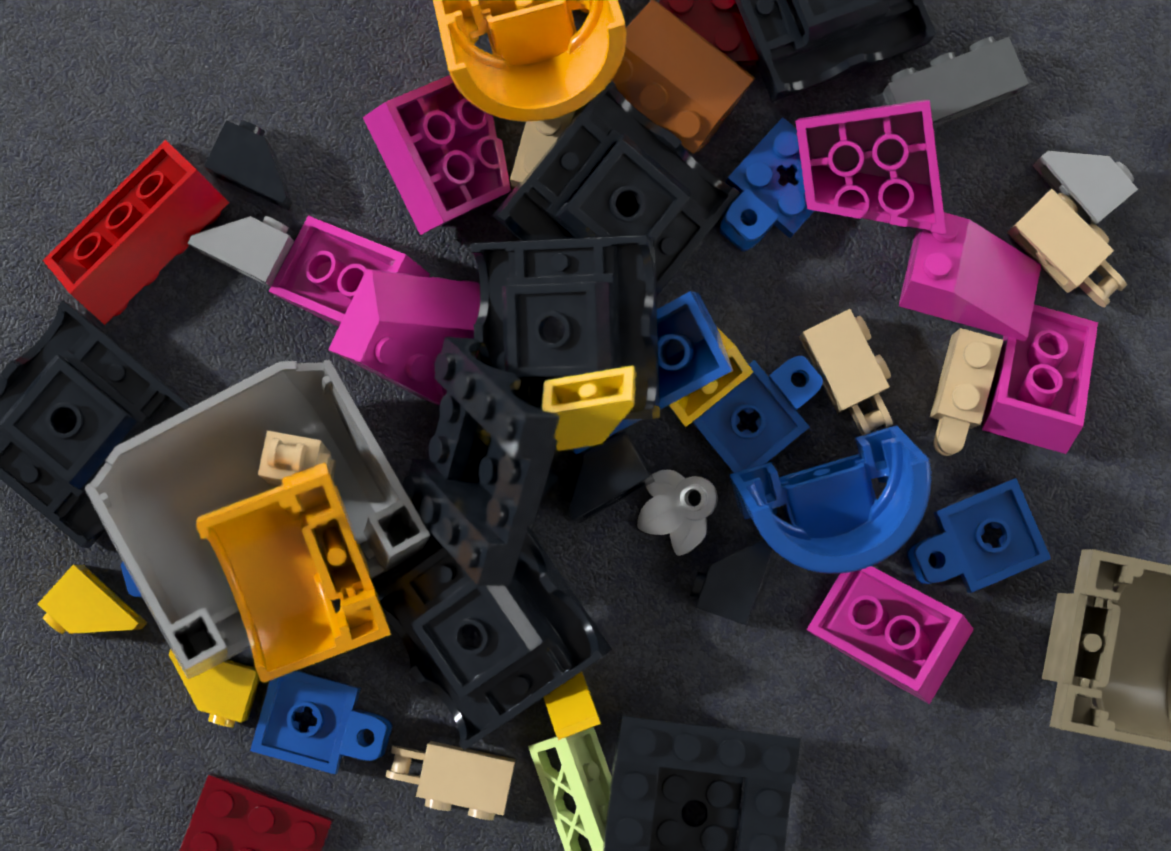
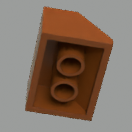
M651 0L626 27L624 56L612 81L615 83L618 91L632 106L655 124L669 130L682 141L681 144L686 149L695 154L708 144L756 78L657 1Z

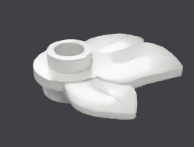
M674 470L657 471L652 474L655 482L646 486L653 498L646 502L640 511L637 523L638 529L655 535L669 533L676 555L687 554L702 543L706 537V517L713 513L718 502L716 488L708 479L692 476L685 478ZM693 490H697L701 494V502L695 507L688 501L689 493Z

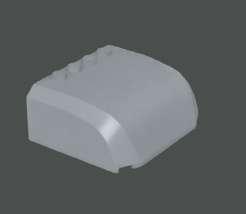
M324 360V363L278 362L116 446L93 481L85 487L105 530L187 679L212 669L250 647L248 636L227 578L208 539H201L196 527V521L199 516L277 488L270 486L258 476L267 430L320 440L331 452V459L336 460L333 483L338 487L366 559L371 580L423 550L430 537L429 532L330 360Z

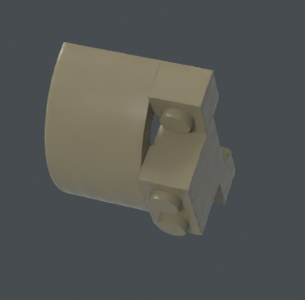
M1093 549L1081 550L1074 594L1057 593L1042 679L1058 682L1050 727L1171 751V565Z

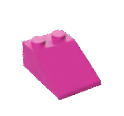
M944 212L946 234L917 228L899 306L1026 341L1041 264L970 219Z
M308 216L269 292L339 327L366 269L406 273L422 277H429L430 273L406 254Z
M1034 304L1026 341L1003 336L1001 351L986 403L982 430L1066 454L1084 425L1098 322Z
M872 566L854 572L840 573L807 628V631L928 704L931 703L974 630L963 614Z

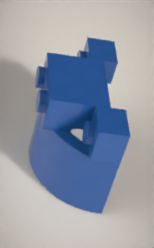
M897 425L855 437L859 454L782 477L778 476V472L771 462L729 474L740 512L745 519L752 518L760 534L774 551L786 560L804 569L821 573L840 574L862 570L885 560L901 548L917 529L927 508L931 489V469L928 457ZM873 478H878L880 483H887L878 500L871 482ZM783 506L787 522L776 516L777 507Z

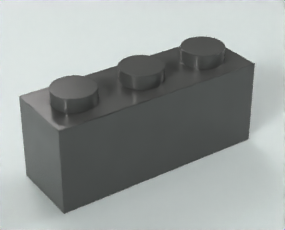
M994 36L972 44L970 46L971 51L957 57L954 52L943 54L930 61L931 67L916 72L914 67L897 72L890 77L891 82L888 83L882 94L887 105L929 99L933 128L1020 95L1029 83L1010 38L1006 37L995 41Z

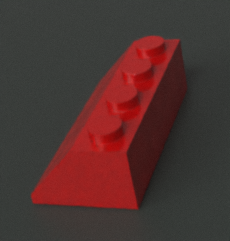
M165 140L43 261L66 290L105 325L112 317L121 314L126 309L129 301L144 286L151 284L158 277L160 270L174 256L183 253L189 246L188 241L191 236L198 234L206 225L213 223L220 216L221 210L229 202L193 165Z

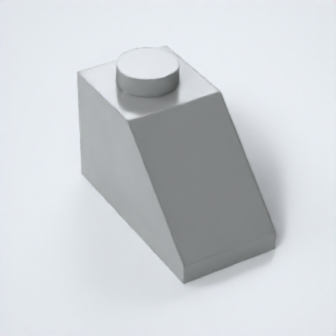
M1047 151L1032 165L1057 194L1063 193L1076 204L1078 207L1077 214L1088 225L1090 223L1095 225L1138 190L1132 183L1134 177L1130 170L1121 162L1117 161L1115 163L1110 156Z
M250 216L192 235L188 244L196 251L271 287L294 241L286 234L289 228L281 222L265 216L263 222Z

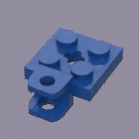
M782 117L725 182L740 193L738 198L729 207L720 224L719 231L741 251H748L755 247L771 230L773 225L791 239L815 212V210L807 209L797 129ZM781 168L783 170H792L795 173L794 179L797 181V185L794 186L791 183H787L785 186L780 185L778 180L781 175L777 170Z
M796 356L789 359L769 376L753 360L748 364L753 373L692 422L733 473L766 464L810 428L796 410L819 391L823 379L804 356ZM795 373L802 374L806 379V385L804 387L794 386L791 376ZM744 410L747 414L754 411L758 413L760 418L755 423L759 429L756 432L751 433L748 429L743 432L738 430L736 425L739 424L740 419L737 414L740 411Z
M1016 478L933 512L942 533L914 544L907 551V558L919 583H937L960 575L967 593L975 592L1051 559ZM988 523L992 529L1000 528L1002 531V536L997 538L999 546L996 548H992L990 543H983L981 535L985 533L984 526ZM930 554L936 558V566L934 568L930 566L928 561Z
M296 670L269 681L250 751L327 773L337 774L342 755L360 760H374L384 756L393 725L387 718L379 714L355 709L361 690L360 687ZM307 706L313 709L312 715L317 718L316 726H309L307 732L300 730L301 723L295 720L296 712H304ZM366 729L371 730L374 734V742L372 744L367 743L364 739Z

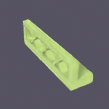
M594 727L560 740L556 736L529 745L530 754L565 851H582L578 842L579 834H582L589 840L592 851H602L612 776ZM556 748L562 764L560 772L551 767L546 752L547 749ZM565 791L574 798L577 807L575 814L565 806L563 800Z

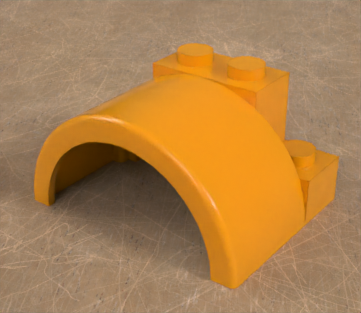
M433 0L446 62L453 82L470 103L484 112L499 118L534 122L549 120L571 113L589 103L606 88L617 73L624 56L626 26L618 0ZM580 9L582 12L589 14L577 32L572 10ZM487 33L493 54L485 52L474 45L478 41L479 36Z
M326 462L282 478V486L199 516L196 521V527L201 539H208L227 578L248 636L255 669L262 682L273 680L391 635L386 616L372 583L363 551L338 487L333 483ZM340 598L341 607L336 612L333 600Z

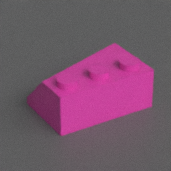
M451 75L386 101L363 117L420 235L511 192L502 140L497 138L493 115L484 112L470 103L458 90Z
M929 99L799 118L796 120L807 209L946 234Z
M366 269L328 350L407 392L440 406V402L446 395L447 390L434 378L435 361L438 354L442 351L445 337L474 339V324L477 321L480 309V283Z

